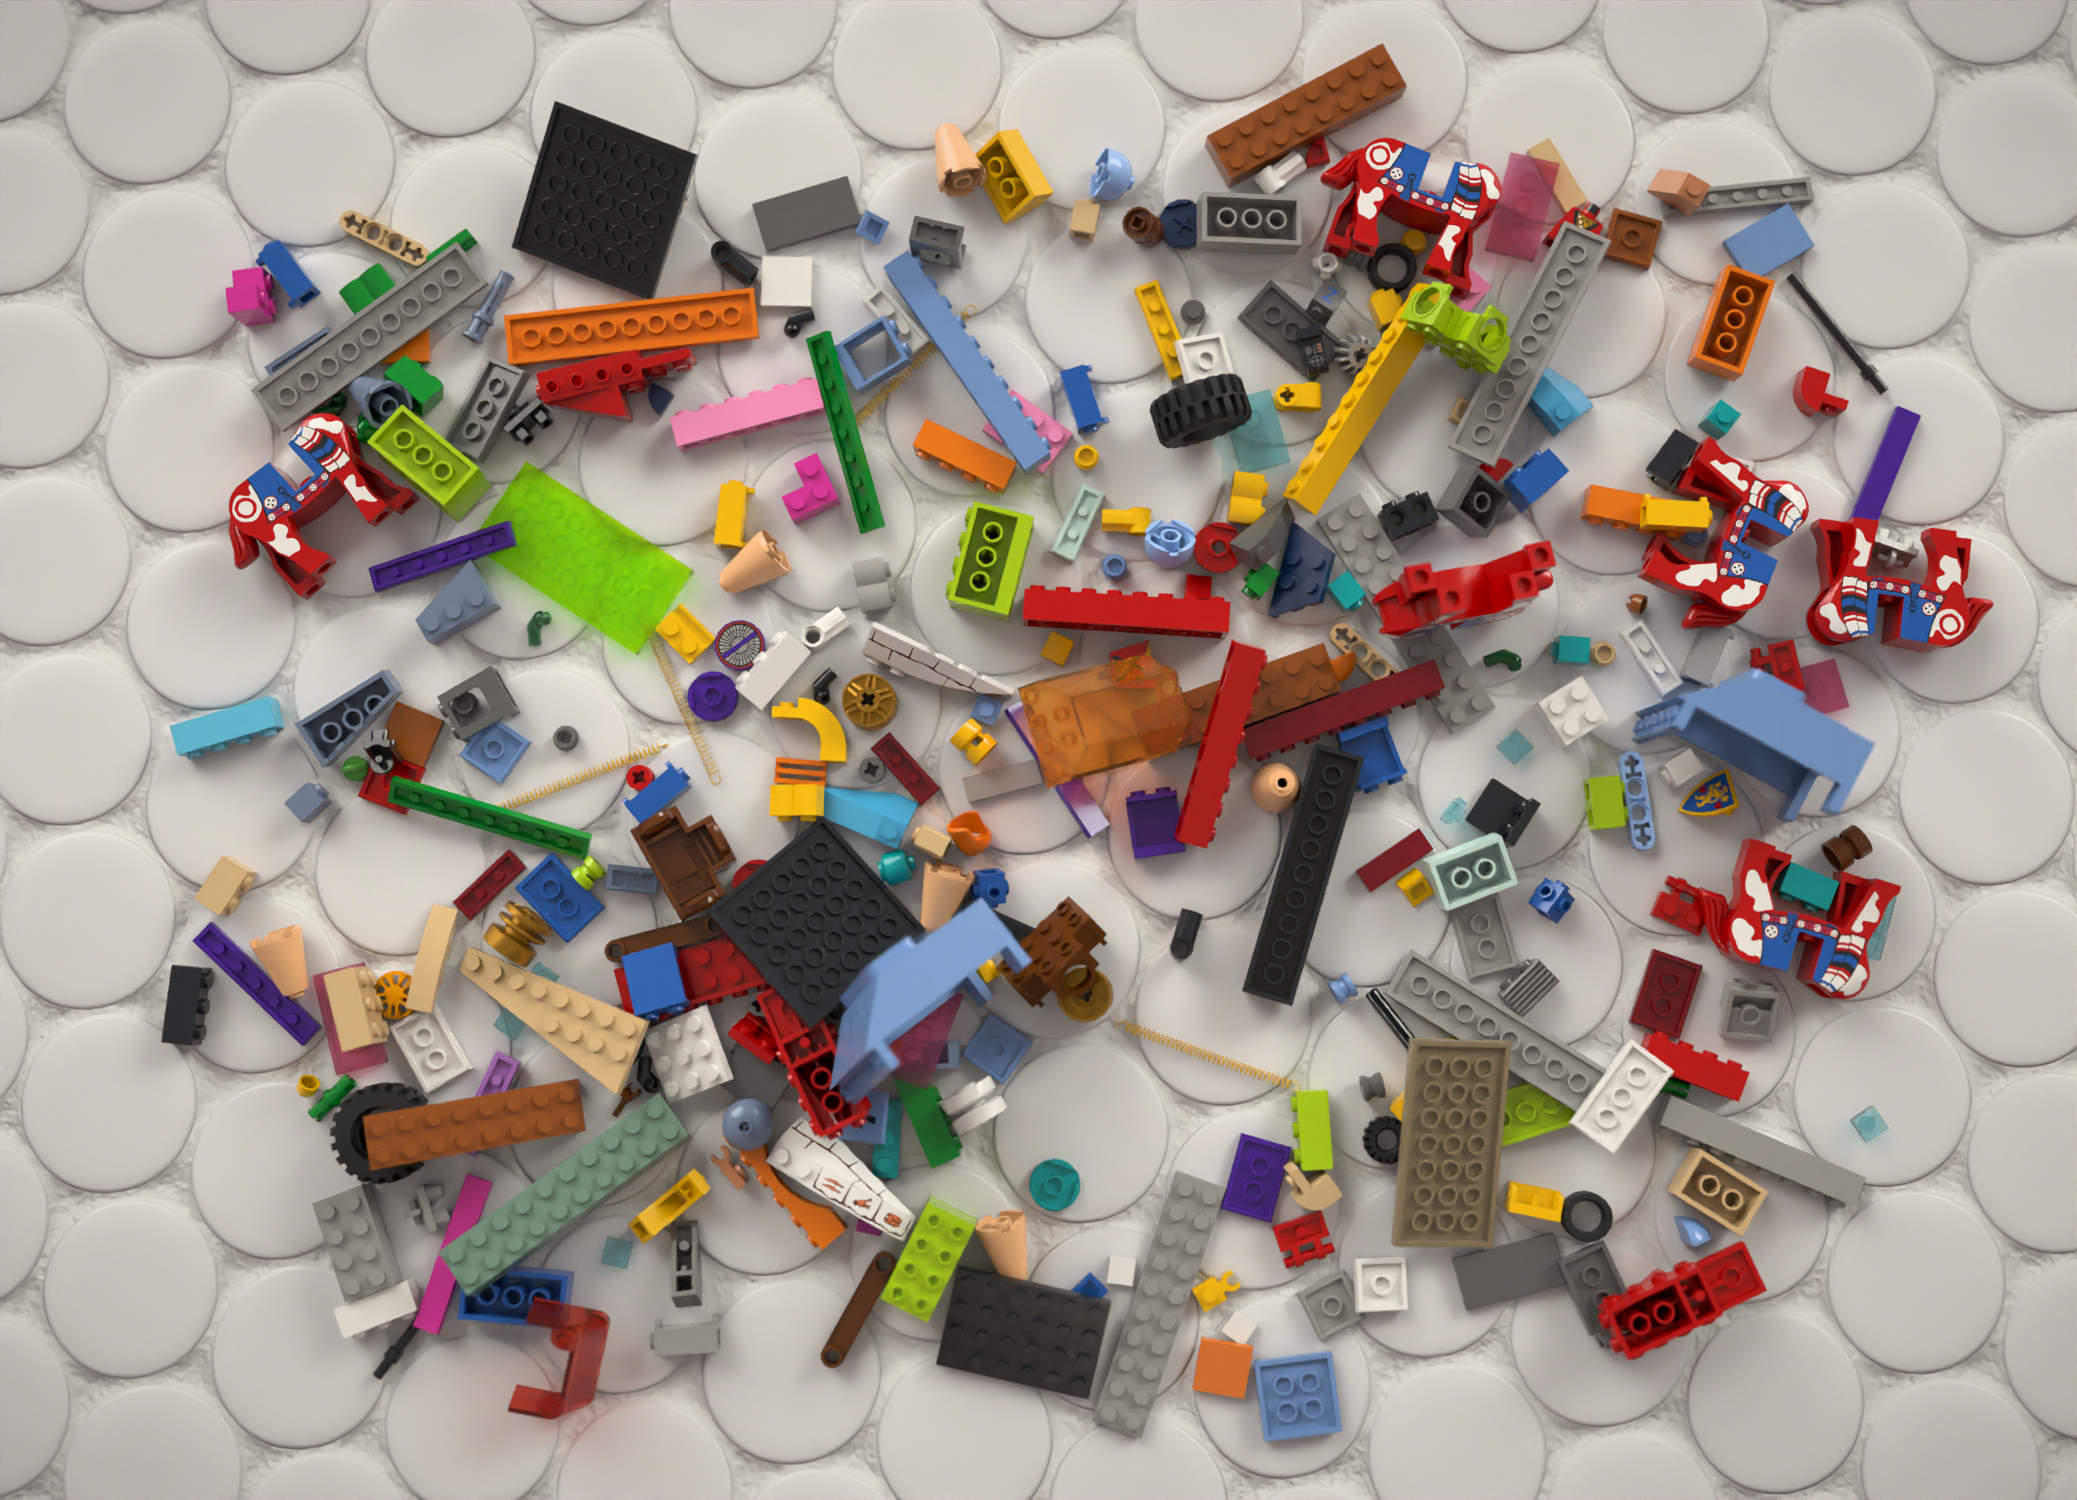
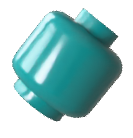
M904 849L885 853L881 856V861L877 862L882 881H887L891 886L910 881L913 877L912 870L917 869L913 855L908 856Z

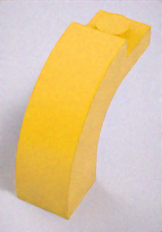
M799 697L798 708L794 707V703L779 702V706H772L771 716L774 719L801 720L815 726L821 739L820 761L848 764V741L845 731L838 719L826 707L813 700Z
M694 1168L659 1199L637 1215L628 1225L641 1242L645 1244L711 1188L707 1185L705 1178Z

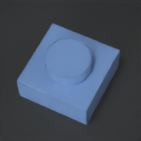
M866 210L855 233L879 245L890 222Z
M979 694L970 718L994 727L1003 703Z

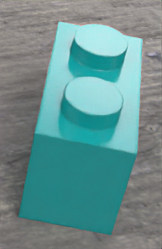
M1790 862L1778 874L1772 891L1779 894V899L1789 903L1797 901L1803 904V909L1817 914L1818 911L1829 910L1839 882Z

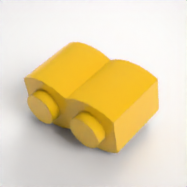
M1241 471L1233 473L1226 523L1250 526L1265 514V507L1261 506L1262 497H1267L1269 482H1265V475Z
M817 784L770 785V816L777 817L778 822H793V817H801V821L815 822L816 817L824 816V786Z

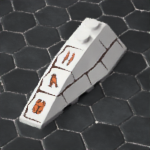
M874 622L871 627L863 654L868 657L866 661L880 668L881 664L891 668L890 673L900 678L906 675L937 687L958 692L999 697H1013L1015 693L1014 689L986 675L979 676L975 670L965 665H955L953 660L941 653L932 654L927 646Z
M800 1117L778 1139L766 1161L767 1163L862 1220L902 1242L905 1241L917 1218L884 1186L878 1177H875L869 1171L866 1165L849 1150L850 1148L844 1142L837 1138L829 1141L828 1137L822 1139L818 1135L815 1136L810 1128L809 1121L803 1117Z

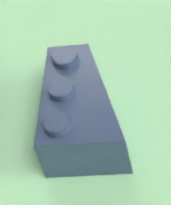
M469 560L415 621L427 642L436 646L502 607L478 565Z

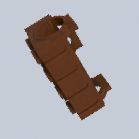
M674 805L649 817L630 830L681 922L711 907L727 895L716 874L725 867H730L737 863V859L712 815L688 827L677 806Z
M1068 896L1019 943L1020 947L1031 959V962L1015 974L1003 958L995 969L1032 1007L1038 1004L1042 1008L1045 1004L1041 1000L1051 990L1062 1001L1068 995L1076 996L1079 999L1098 981L1095 977L1094 969L1100 963L1089 952L1099 942L1105 946L1107 942L1104 940V937L1107 934ZM1078 964L1086 965L1087 974L1084 981L1079 986L1073 988L1064 987L1063 979L1068 969Z

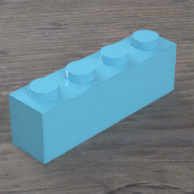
M269 696L170 725L177 755L188 757V760L203 757V752L206 751L220 752L227 750L228 745L237 743V745L250 743L253 741V737L260 735L262 738L271 737L278 734L277 730L285 728L278 701Z

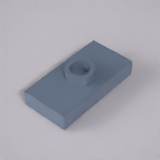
M608 864L605 890L657 895L658 880L651 868Z

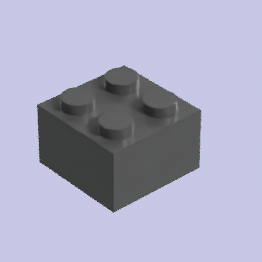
M1459 467L1435 510L1469 537L1488 538L1511 494L1479 467Z

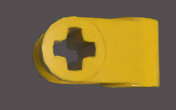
M1316 382L1283 384L1277 389L1272 398L1273 406L1282 412L1322 410L1321 384ZM1283 393L1286 394V398H1290L1288 402H1285V399L1281 397Z

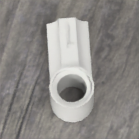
M1292 151L1274 166L1269 165L1254 178V181L1265 194L1278 195L1286 188L1290 181L1304 172L1307 166L1301 155Z
M836 607L816 623L803 629L801 634L803 644L809 651L817 652L851 624L844 613ZM811 633L820 635V640L815 644L807 642V637Z

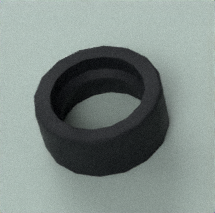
M1384 244L1377 248L1374 257H1371L1367 268L1368 279L1377 290L1384 288L1387 291L1393 288L1395 294L1405 290L1415 277L1417 270L1416 258L1412 251L1402 244ZM1395 255L1404 260L1407 271L1402 280L1392 283L1380 277L1377 266L1382 257Z
M1584 1190L1574 1192L1564 1200L1561 1224L1565 1231L1575 1239L1584 1242L1598 1241L1605 1237L1611 1229L1613 1221L1612 1209L1608 1202L1600 1195ZM1581 1201L1593 1202L1601 1211L1600 1224L1592 1231H1580L1572 1223V1209Z

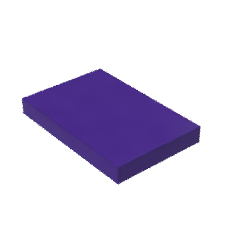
M1241 1133L1220 1208L1271 1223L1285 1174L1284 1166L1288 1163L1292 1147Z

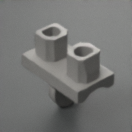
M1879 528L1876 533L1871 556L1876 557L1875 560L1882 562L1881 568L1883 571L1889 572L1893 566L1907 568L1912 559L1917 558L1919 554V549L1914 548V539L1901 536L1897 541L1890 540L1891 532L1889 530Z
M424 1184L416 1187L421 1208H419L416 1199L410 1200L411 1211L404 1213L405 1218L413 1216L417 1226L423 1224L421 1213H423L429 1233L440 1229L439 1226L451 1221L448 1207L434 1211L431 1201L444 1197L441 1184L429 1186Z

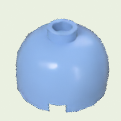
M1105 148L1095 163L1099 167L1096 175L1093 173L1091 175L1089 192L1091 196L1097 199L1111 201L1119 199L1125 194L1126 190L1132 188L1134 176L1132 175L1131 164L1124 154Z
M1172 519L1171 523H1163V520H1157L1146 529L1145 551L1149 559L1156 565L1165 568L1179 567L1185 564L1192 556L1196 538H1194L1193 529L1186 523Z

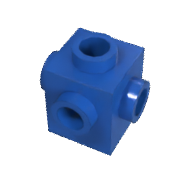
M999 868L973 870L975 875L974 883L970 887L972 899H975V901L979 898L983 899L990 909L997 908L998 904L1006 903V895L1009 894V884L1005 879V873Z
M1545 878L1541 885L1536 888L1528 903L1538 914L1558 924L1564 914L1570 910L1575 899L1568 892L1570 888L1560 880L1553 882Z

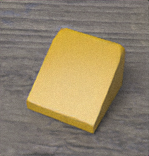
M1052 631L1040 655L1063 667L1075 642Z
M1413 868L1395 882L1413 907H1416L1434 893L1425 876L1416 868Z

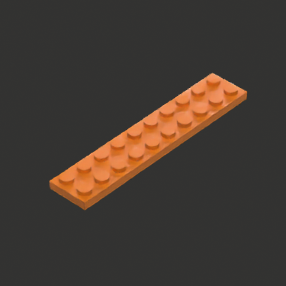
M754 288L504 315L508 364L514 367L605 357L634 349L640 353L760 339Z

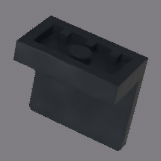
M1492 778L1470 810L1465 821L1486 835L1493 832L1501 835L1505 847L1511 848L1515 846L1541 803L1533 798L1525 799Z

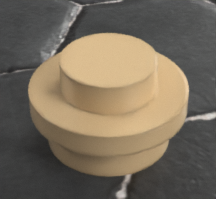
M1598 642L1590 649V659L1599 667H1606L1615 660V648L1608 642Z

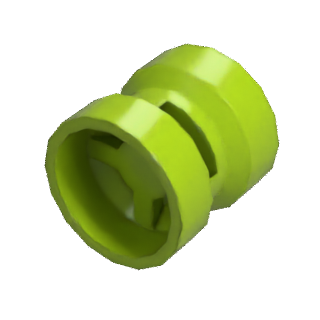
M591 855L584 860V864L581 867H576L571 872L574 879L587 891L594 886V882L597 879H602L607 874L604 867Z

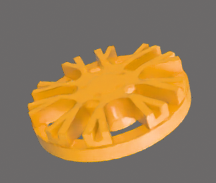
M391 971L376 980L377 983L374 986L376 995L380 997L385 996L382 1004L388 1003L389 1005L387 1011L384 1008L380 1010L384 1017L401 1019L415 1011L407 1009L408 1011L402 1014L400 1009L401 1004L406 1007L407 988L410 987L412 976L407 972ZM393 975H399L397 984L394 983ZM407 978L409 981L403 986L402 984ZM385 979H387L391 986H388V984L385 982ZM380 986L384 987V993H379Z

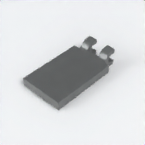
M1599 1240L1556 1261V1264L1588 1335L1593 1336L1596 1334L1600 1348L1605 1347L1606 1350L1611 1349L1609 1344L1611 1336L1608 1329L1604 1330L1597 1318V1315L1600 1314L1597 1306L1603 1303L1602 1300L1605 1297L1613 1294L1619 1296L1627 1291L1605 1241Z

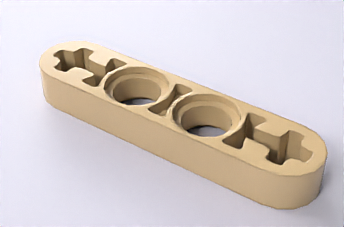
M349 210L341 215L339 220L340 226L350 236L414 268L419 269L428 263L426 256L430 253L422 244L356 211ZM355 220L359 225L363 226L362 231L354 225L349 226L347 224L348 221ZM373 228H378L381 232L380 237L376 240L368 238V233ZM395 239H400L403 243L402 248L398 251L390 249V244ZM410 249L412 252L416 254H419L421 252L423 258L415 259L410 253H408V250Z
M1345 623L1336 624L1329 632L1331 643L1342 654L1353 651L1354 647L1358 645L1366 649V657L1364 659H1357L1355 666L1370 680L1376 681L1388 676L1390 672L1392 674L1399 672L1349 625ZM1344 629L1347 632L1345 637L1349 641L1353 638L1357 641L1351 644L1347 650L1344 647L1348 643L1344 639L1338 641L1335 638L1337 636L1335 630L1342 631ZM1374 663H1381L1385 667V674L1383 676L1377 677L1372 673L1371 668Z

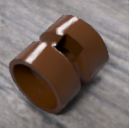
M1141 206L1134 207L1124 216L1122 224L1125 234L1140 246L1151 248L1159 244L1163 239L1165 229L1162 221L1147 208Z
M1855 825L1844 829L1839 834V838L1834 836L1821 845L1824 856L1838 871H1844L1854 864V859H1863L1873 851L1867 836Z

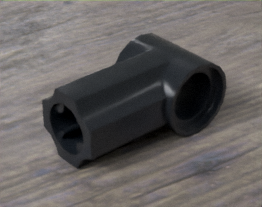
M720 240L711 247V255L714 264L718 268L725 270L745 287L755 280L760 270L734 250L730 243ZM720 251H728L730 253L726 259L717 258V254Z
M1184 908L1181 909L1175 932L1169 945L1170 955L1174 959L1182 961L1191 956L1203 914ZM1177 942L1186 943L1188 946L1186 955L1181 956L1175 952L1174 945Z

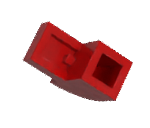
M1809 366L1804 367L1798 372L1793 387V400L1796 407L1804 415L1811 417L1821 410V414L1834 417L1846 410L1848 400L1825 393L1830 373Z

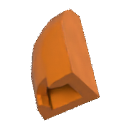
M1355 650L1330 660L1339 683L1348 679L1355 670L1357 661Z

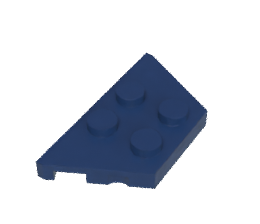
M1292 523L1279 571L1280 574L1278 575L1268 616L1271 618H1278L1280 614L1289 611L1294 613L1303 610L1307 606L1313 607L1322 604L1325 598L1336 554L1297 523Z

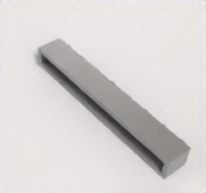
M1664 1094L1653 1122L1661 1126L1659 1131L1671 1136H1675L1677 1132L1685 1136L1683 1141L1699 1147L1700 1143L1708 1145V1151L1721 1157H1723L1724 1153L1733 1156V1162L1745 1167L1748 1166V1163L1757 1166L1756 1172L1768 1177H1772L1773 1173L1782 1177L1780 1182L1795 1188L1798 1183L1806 1187L1804 1192L1820 1198L1821 1194L1830 1197V1203L1842 1208L1845 1207V1204L1855 1207L1866 1179L1864 1176L1671 1095Z

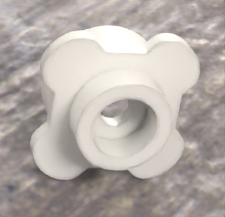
M1324 252L1319 258H1314L1312 266L1318 269L1320 277L1324 280L1329 279L1331 274L1340 272L1342 269V263L1338 262L1337 257L1329 252Z

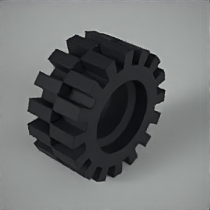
M1390 1116L1376 1117L1364 1129L1365 1134L1362 1136L1364 1149L1374 1160L1382 1164H1394V1162L1399 1161L1402 1122ZM1384 1130L1393 1131L1397 1138L1395 1146L1390 1150L1381 1149L1377 1143L1378 1135Z

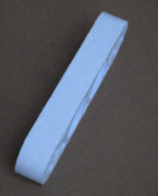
M1629 751L1622 754L1617 763L1620 781H1623L1625 785V795L1622 798L1623 804L1628 810V821H1626L1628 837L1634 849L1647 850L1655 843V832L1644 762L1639 753ZM1628 756H1630L1631 760L1636 761V765L1632 766L1633 774L1638 773L1639 777L1626 779V775L1631 774L1630 766H1625L1624 764L1629 759ZM1631 781H1636L1640 784L1641 791L1636 796L1628 791V785ZM1636 806L1641 807L1645 812V816L1641 821H1637L1632 817V810ZM1646 823L1647 827L1641 829L1643 836L1648 837V841H1645L1644 846H1642V843L1636 840V837L1640 836V828L1634 829V825Z

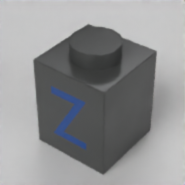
M1326 279L1312 298L1305 313L1326 326L1348 292Z

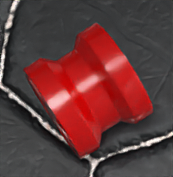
M635 765L628 770L626 780L631 788L642 791L655 780V775L650 768L643 765Z

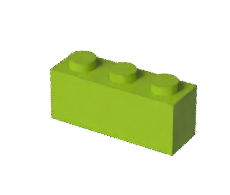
M1308 1089L1295 1091L1294 1096L1290 1097L1291 1112H1295L1296 1123H1292V1136L1297 1138L1298 1149L1293 1150L1295 1165L1299 1164V1169L1302 1171L1333 1169L1328 1090Z

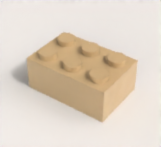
M369 966L351 967L323 975L342 1052L358 1050L387 1042L389 1028L387 1022L382 1019L380 1010L383 1009V1004L380 996L376 995L374 985H376L377 981L373 970H370Z
M1691 1147L1666 1189L1671 1195L1739 1236H1743L1769 1192L1705 1151L1695 1147Z

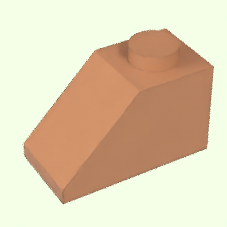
M1659 169L1646 192L1691 216L1699 207L1711 185L1688 172Z

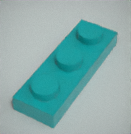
M889 1099L885 1144L874 1143L872 1174L875 1177L898 1178L902 1099Z

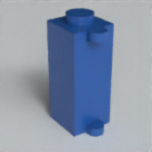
M278 239L275 242L266 244L263 247V251L258 253L257 265L259 267L266 265L291 297L292 300L288 303L291 309H295L298 306L302 308L321 294L320 290L288 248Z
M1084 364L1060 371V380L1077 433L1090 435L1098 432V428L1102 427V425L1109 423L1108 417L1101 418L1087 375L1093 369L1091 365L1085 366Z
M668 761L665 764L668 769L630 801L627 797L622 800L625 807L639 823L668 808L692 787L688 782L691 777L682 767L677 769Z

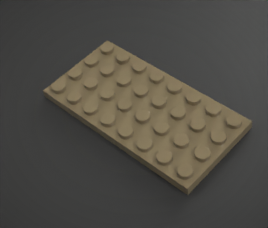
M1409 1038L1391 1244L1394 1247H1493L1511 1043L1509 1041Z

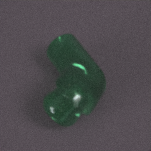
M540 610L535 612L528 622L529 647L542 645L540 630L543 625L550 624L552 620L551 614L548 611L542 612Z

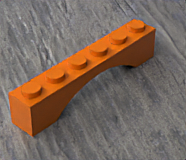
M767 1143L759 1149L751 1151L739 1150L742 1153L740 1158L749 1168L753 1166L758 1172L756 1177L765 1188L769 1186L773 1190L775 1201L782 1208L784 1206L788 1208L792 1213L789 1217L798 1228L803 1226L808 1233L807 1239L815 1248L819 1246L823 1250L848 1228V1225L832 1206L818 1204L804 1198L793 1191L782 1180L774 1166L766 1162L769 1157Z

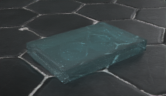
M1270 389L1247 395L1252 409L1251 418L1244 425L1229 432L1240 471L1252 473L1289 463L1291 460Z

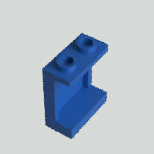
M1387 716L1366 722L1335 735L1340 750L1365 757L1356 786L1357 792L1364 790V793L1368 794L1379 789L1378 784L1386 781L1389 785L1403 781L1402 775L1408 773L1407 769L1403 768L1388 729L1390 724Z
M672 942L622 956L634 1014L650 1022L659 1019V1015L665 1013L670 1015L679 1014L685 1011L684 1008L691 1006L685 994L677 960L679 957L678 949Z

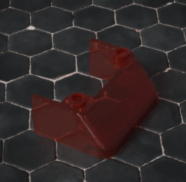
M534 1297L526 1324L551 1328V1342L554 1347L559 1350L569 1351L561 1393L516 1384L507 1412L552 1420L592 1403L610 1328V1318L605 1312Z

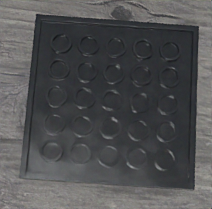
M554 101L511 248L642 298L654 299L699 155L564 103Z
M824 816L819 818L706 911V915L809 1031L842 1003L839 998L867 966L906 937L910 936L914 941L925 931V928Z

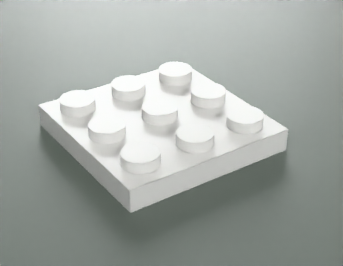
M707 1005L646 1030L644 1038L668 1104L734 1079Z

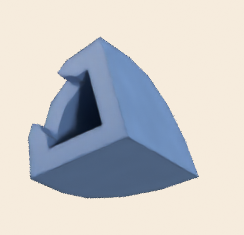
M1684 1215L1674 1216L1682 1242L1695 1247L1712 1238L1706 1226L1698 1220Z

